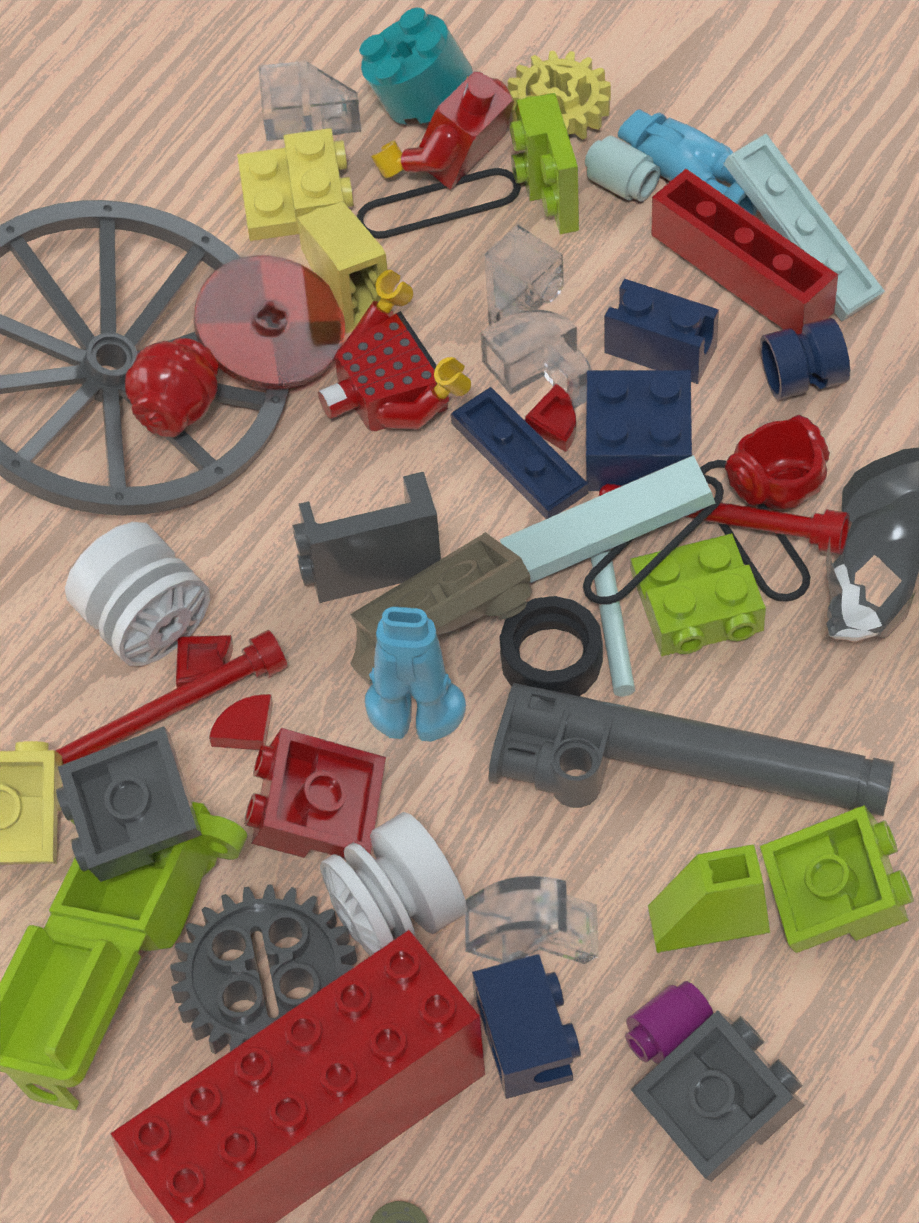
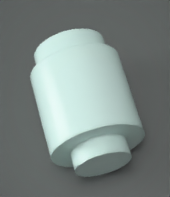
M607 136L602 141L597 140L594 142L585 158V166L588 167V179L626 200L634 198L638 201L646 200L655 189L660 177V167L653 164L651 156L614 136Z

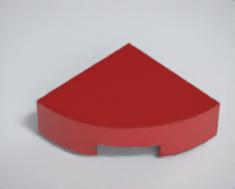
M555 384L525 416V421L543 439L567 452L576 435V414L569 394L561 386Z
M186 636L178 638L177 688L229 662L233 651L232 636Z
M271 694L249 696L226 708L216 719L209 736L211 747L259 750L262 745H266L273 707Z

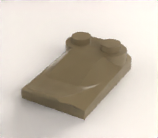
M485 532L350 614L357 628V642L355 653L350 663L351 666L369 685L372 684L369 674L372 672V668H374L377 626L382 619L383 612L389 607L423 610L427 617L434 622L437 636L463 627L483 615L498 616L500 619H507L517 615L526 607V600L532 592L530 574L522 558Z

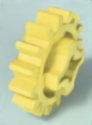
M550 51L548 60L545 61L533 55L531 56L530 68L518 65L516 67V78L508 79V89L514 99L511 111L512 122L517 121L515 112L516 100L550 93L556 94L568 136L575 133L583 140L587 138L588 126L599 130L602 127V117L609 116L611 85L610 82L605 81V70L603 68L592 70V59L590 57L583 59L579 63L575 61V52L569 51L565 59H558L555 51Z

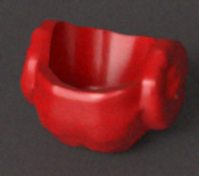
M178 338L173 340V342L162 341L144 347L137 354L134 363L125 375V392L132 405V414L149 432L163 437H177L187 426L197 422L205 415L218 391L216 376L218 375L219 362L215 359L209 347L203 346L193 339Z
M796 415L789 420L773 421L764 424L754 432L744 436L736 445L734 454L728 457L725 470L729 485L734 488L736 494L746 503L753 506L763 503L774 510H792L821 491L827 477L828 469L826 463L829 460L830 452L819 427L814 425L808 418Z

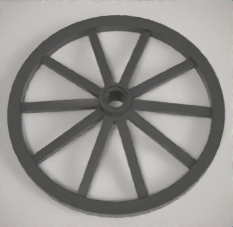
M82 200L58 203L29 211L0 225V258L9 251L12 252L81 347L80 349L0 314V334L74 365L0 375V394L82 384L17 453L0 440V476L25 492L56 505L95 514L124 516L169 511L192 504L227 486L247 470L271 439L280 420L289 386L266 387V393L217 383L218 391L213 401L260 410L247 433L218 460H215L186 431H183L177 437H165L199 471L172 481L147 486L126 487L119 400L123 398L130 403L125 392V375L134 363L137 354L141 351H137L136 348L200 263L203 261L220 275L232 268L246 265L245 260L213 234L190 221L152 207L128 202ZM99 228V335H93L27 242L61 231ZM115 229L145 234L187 251V254L124 336L116 333ZM258 309L249 318L250 330L259 329L263 341H278L287 333L281 314L275 309ZM197 331L178 337L193 339L201 343ZM102 366H111L116 370H109ZM93 399L103 403L109 486L90 484L66 478L33 463Z

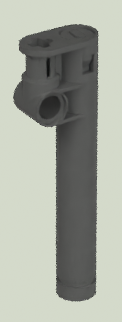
M513 683L494 742L488 779L489 783L499 784L502 777L534 783L536 790L553 793L561 804L570 808H581L590 805L597 799L602 788L609 759H615L852 810L855 807L858 808L865 805L871 814L884 816L895 762L879 758L870 760L866 759L865 755ZM573 769L587 772L580 776L566 774L567 771Z

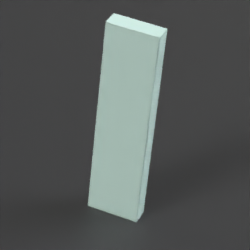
M767 134L727 157L723 164L769 226L838 274L835 314L841 322L881 297L885 290Z
M693 455L500 539V542L522 558L530 574V583H533L715 504V500Z

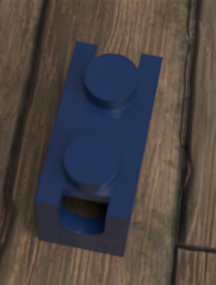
M624 278L619 287L618 309L609 306L604 315V353L654 370H691V382L699 384L717 348L719 309Z
M536 954L473 971L474 998L505 1098L508 1099L573 1081L570 1063H573L574 1058L581 1057L577 1035L572 1023L562 1025L557 1007L564 1005L560 983L555 972L545 973L540 955Z

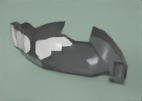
M919 447L902 449L869 463L857 470L843 488L842 512L849 513L852 525L848 532L846 546L842 555L832 564L829 538L826 556L830 595L827 628L828 636L834 639L855 642L873 636L887 638L907 618L916 591L914 593L913 591L919 572ZM873 556L878 557L901 580L880 607L866 601L865 585L855 584L856 572Z

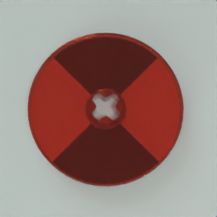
M269 255L247 256L222 265L205 280L199 290L194 307L193 322L198 342L203 346L209 347L215 359L219 362V369L240 382L259 388L287 389L315 380L334 363V355L341 348L345 335V318L330 286L309 268L282 257ZM262 316H271V321L277 324V327H268L267 321L262 319Z

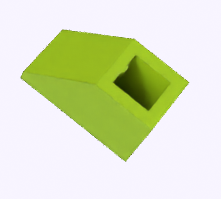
M754 844L697 854L648 905L657 953L770 933L764 883Z

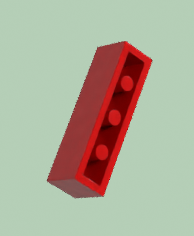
M684 169L652 196L651 235L782 329L790 328L797 334H801L804 324L828 319L835 312L838 274L688 169Z

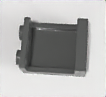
M424 471L403 476L405 504L318 524L315 522L310 502L299 503L301 523L292 525L299 553L297 554L303 583L304 585L314 583L319 603L403 583L441 560L437 512Z

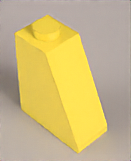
M341 201L327 207L317 208L308 214L297 217L301 250L323 291L332 301L339 321L347 334L354 330L373 301H380L382 298L377 294L375 285L379 275L387 270V260L382 246L348 206Z

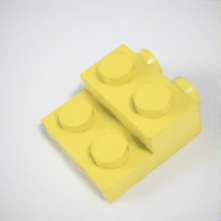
M331 128L283 135L285 148L237 154L250 241L299 234L297 217L308 214L317 208L327 207L341 201L348 207L354 206L350 177L340 178L338 171L347 169L343 140L333 141Z
M38 741L15 743V751H0V865L57 864V813L61 811V807L57 799L56 789L62 787V780L58 770V766L62 765V756L55 750H49V743Z

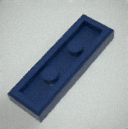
M489 387L451 413V424L545 519L563 512L589 494L588 483L492 387Z

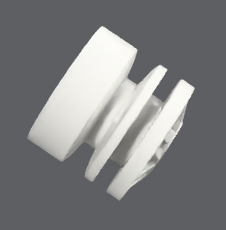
M130 522L117 526L97 538L80 555L70 570L65 585L66 600L93 628L99 629L100 637L129 666H144L153 663L175 650L178 646V638L190 636L204 618L210 602V593L207 585L181 559L175 558V552L147 523Z
M402 812L372 830L370 838L376 859L361 845L353 842L345 847L344 855L346 862L340 856L333 854L320 864L322 878L329 892L335 912L342 924L348 928L349 934L360 943L369 956L408 930L415 936L411 917L425 931L434 934L462 917L467 911L462 889L447 859L423 825L406 812Z

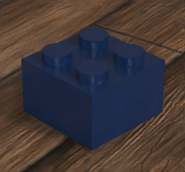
M587 370L586 482L588 483V491H600L601 487L606 484L624 486L692 456L691 370Z

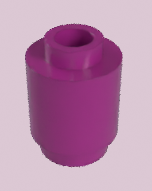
M684 981L678 987L669 985L626 1019L629 1032L625 1034V1039L631 1050L640 1060L645 1063L652 1060L659 1064L711 1017L713 1010L705 996L692 983Z

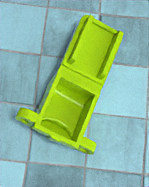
M192 802L202 835L153 853V863L100 882L90 870L83 872L76 858H74L49 909L51 914L44 929L35 925L27 927L0 982V1072L6 1073L30 1099L71 1110L77 1109L79 1101L66 1087H75L85 1078L141 959L138 953L139 950L155 951L172 948L183 930L203 876L215 866L217 858L234 860L239 857L248 837L246 831L240 825L224 817L211 815L203 803ZM33 1084L42 1086L52 1091L54 1094L43 1091Z

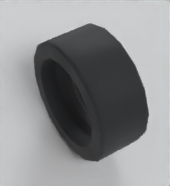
M558 596L534 598L527 602L526 607L520 613L505 620L499 637L503 675L511 687L513 683H519L580 696L586 693L598 679L603 663V641L600 625L591 611L578 602ZM557 629L569 632L580 639L583 645V654L575 664L565 669L546 671L534 668L520 658L519 648L528 636L541 630Z

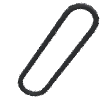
M492 168L465 175L456 185L494 175L505 176L513 183L512 192L505 198L386 231H374L364 224L363 218L365 214L375 207L448 188L439 182L368 202L358 211L357 218L374 238H388L507 205L518 197L521 187L520 183L517 184L515 182L514 175L509 170Z
M711 461L700 467L703 475H705L711 469L725 468L727 461ZM763 503L757 505L758 509L769 510ZM718 523L725 535L733 534L744 565H750L757 585L768 597L776 601L788 602L796 600L806 593L810 586L811 576L806 565L785 534L775 533L803 577L799 589L788 594L775 592L766 584L729 525Z
M704 475L706 482L711 484L716 490L715 504L702 510L622 590L614 595L601 597L592 592L591 584L594 578L634 539L614 547L590 570L583 583L585 596L591 602L597 604H612L626 597L718 507L724 494L721 482L715 477Z

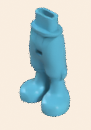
M639 109L621 125L618 131V138L651 156L653 164L660 167V175L671 181L684 169H688L754 216L756 215L757 208L723 164L727 157L733 153L728 146L714 140L694 127L670 117L667 119L660 112L651 116ZM716 179H717V180H720V181H726V182L729 183L731 186H730V187L725 186V185L719 183L718 181H716Z
M405 607L387 608L383 612L382 619L377 626L374 668H372V672L369 674L372 685L365 694V708L372 725L389 738L402 739L407 734L411 723L412 695L417 702L416 731L419 739L432 742L451 734L461 724L465 716L466 701L463 692L459 687L451 683L449 674H446L434 622L421 609Z

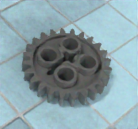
M267 885L262 899H255L250 888L244 887L243 902L235 904L229 896L224 894L221 896L224 910L219 914L208 907L202 908L206 924L204 927L191 923L186 925L187 934L192 943H176L177 956L182 962L171 964L170 969L173 980L178 982L171 986L175 1003H182L178 1007L182 1022H193L191 1029L196 1041L210 1035L209 1045L212 1053L217 1054L227 1044L230 1045V1051H232L354 968L351 965L357 962L355 946L347 945L350 942L348 928L346 926L335 927L337 921L335 911L332 908L318 915V900L314 895L308 898L302 905H299L296 888L293 887L288 890L283 900L276 899L273 885ZM254 931H260L263 936L279 1011L276 1018H270L267 1015L251 934ZM286 937H294L300 940L290 948L275 946L279 940ZM229 950L244 952L239 958L232 961L219 959L224 952ZM304 987L311 990L306 997L301 999L286 997V994L295 988ZM240 1000L254 1002V1005L244 1012L229 1010L235 1002Z

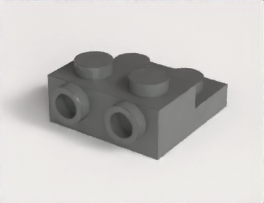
M164 726L58 766L63 787L56 789L57 799L65 818L68 821L74 820L79 836L71 840L75 858L83 872L90 870L100 882L153 863V853L202 835L170 733Z
M718 1010L631 1089L703 1177L711 1182L752 1144L757 1142L762 1145L805 1106L795 1094L803 1086L798 1078L780 1059L770 1065L758 1052L757 1049L765 1041L742 1016L732 1022L730 1018Z

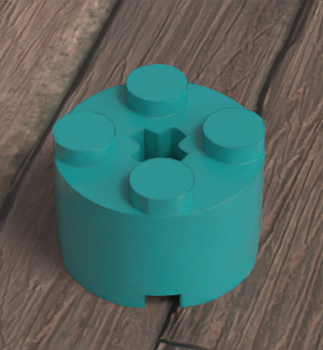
M418 7L406 11L399 21L384 29L380 34L372 35L365 39L359 49L363 57L361 71L364 78L390 117L399 124H406L404 119L417 118L420 124L430 122L438 106L466 80L467 76L469 77L473 73L470 62L445 22L435 15L426 14L424 9Z

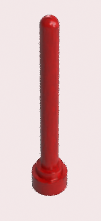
M606 484L601 487L599 496L621 487V485ZM720 502L718 507L704 521L808 538L809 543L818 545L821 552H827L830 538V553L842 555L847 542L850 517L847 512L826 509L824 514L815 513L812 518ZM705 508L689 514L685 518L694 519Z
M266 630L249 639L250 645L242 649L243 655L55 750L62 756V765L111 747L251 674L256 678L265 674L269 678L288 668V664L277 640L270 630Z

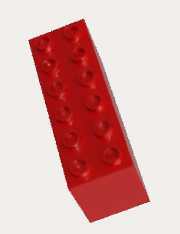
M408 930L111 1132L110 1134L129 1188L154 1223H276L485 1076L480 1015L411 931Z

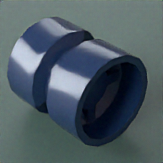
M833 318L804 324L801 334H797L793 329L788 328L762 335L760 338L763 370L769 388L778 400L806 393L811 383L818 389H824L847 383L850 379V360L846 342L838 323Z

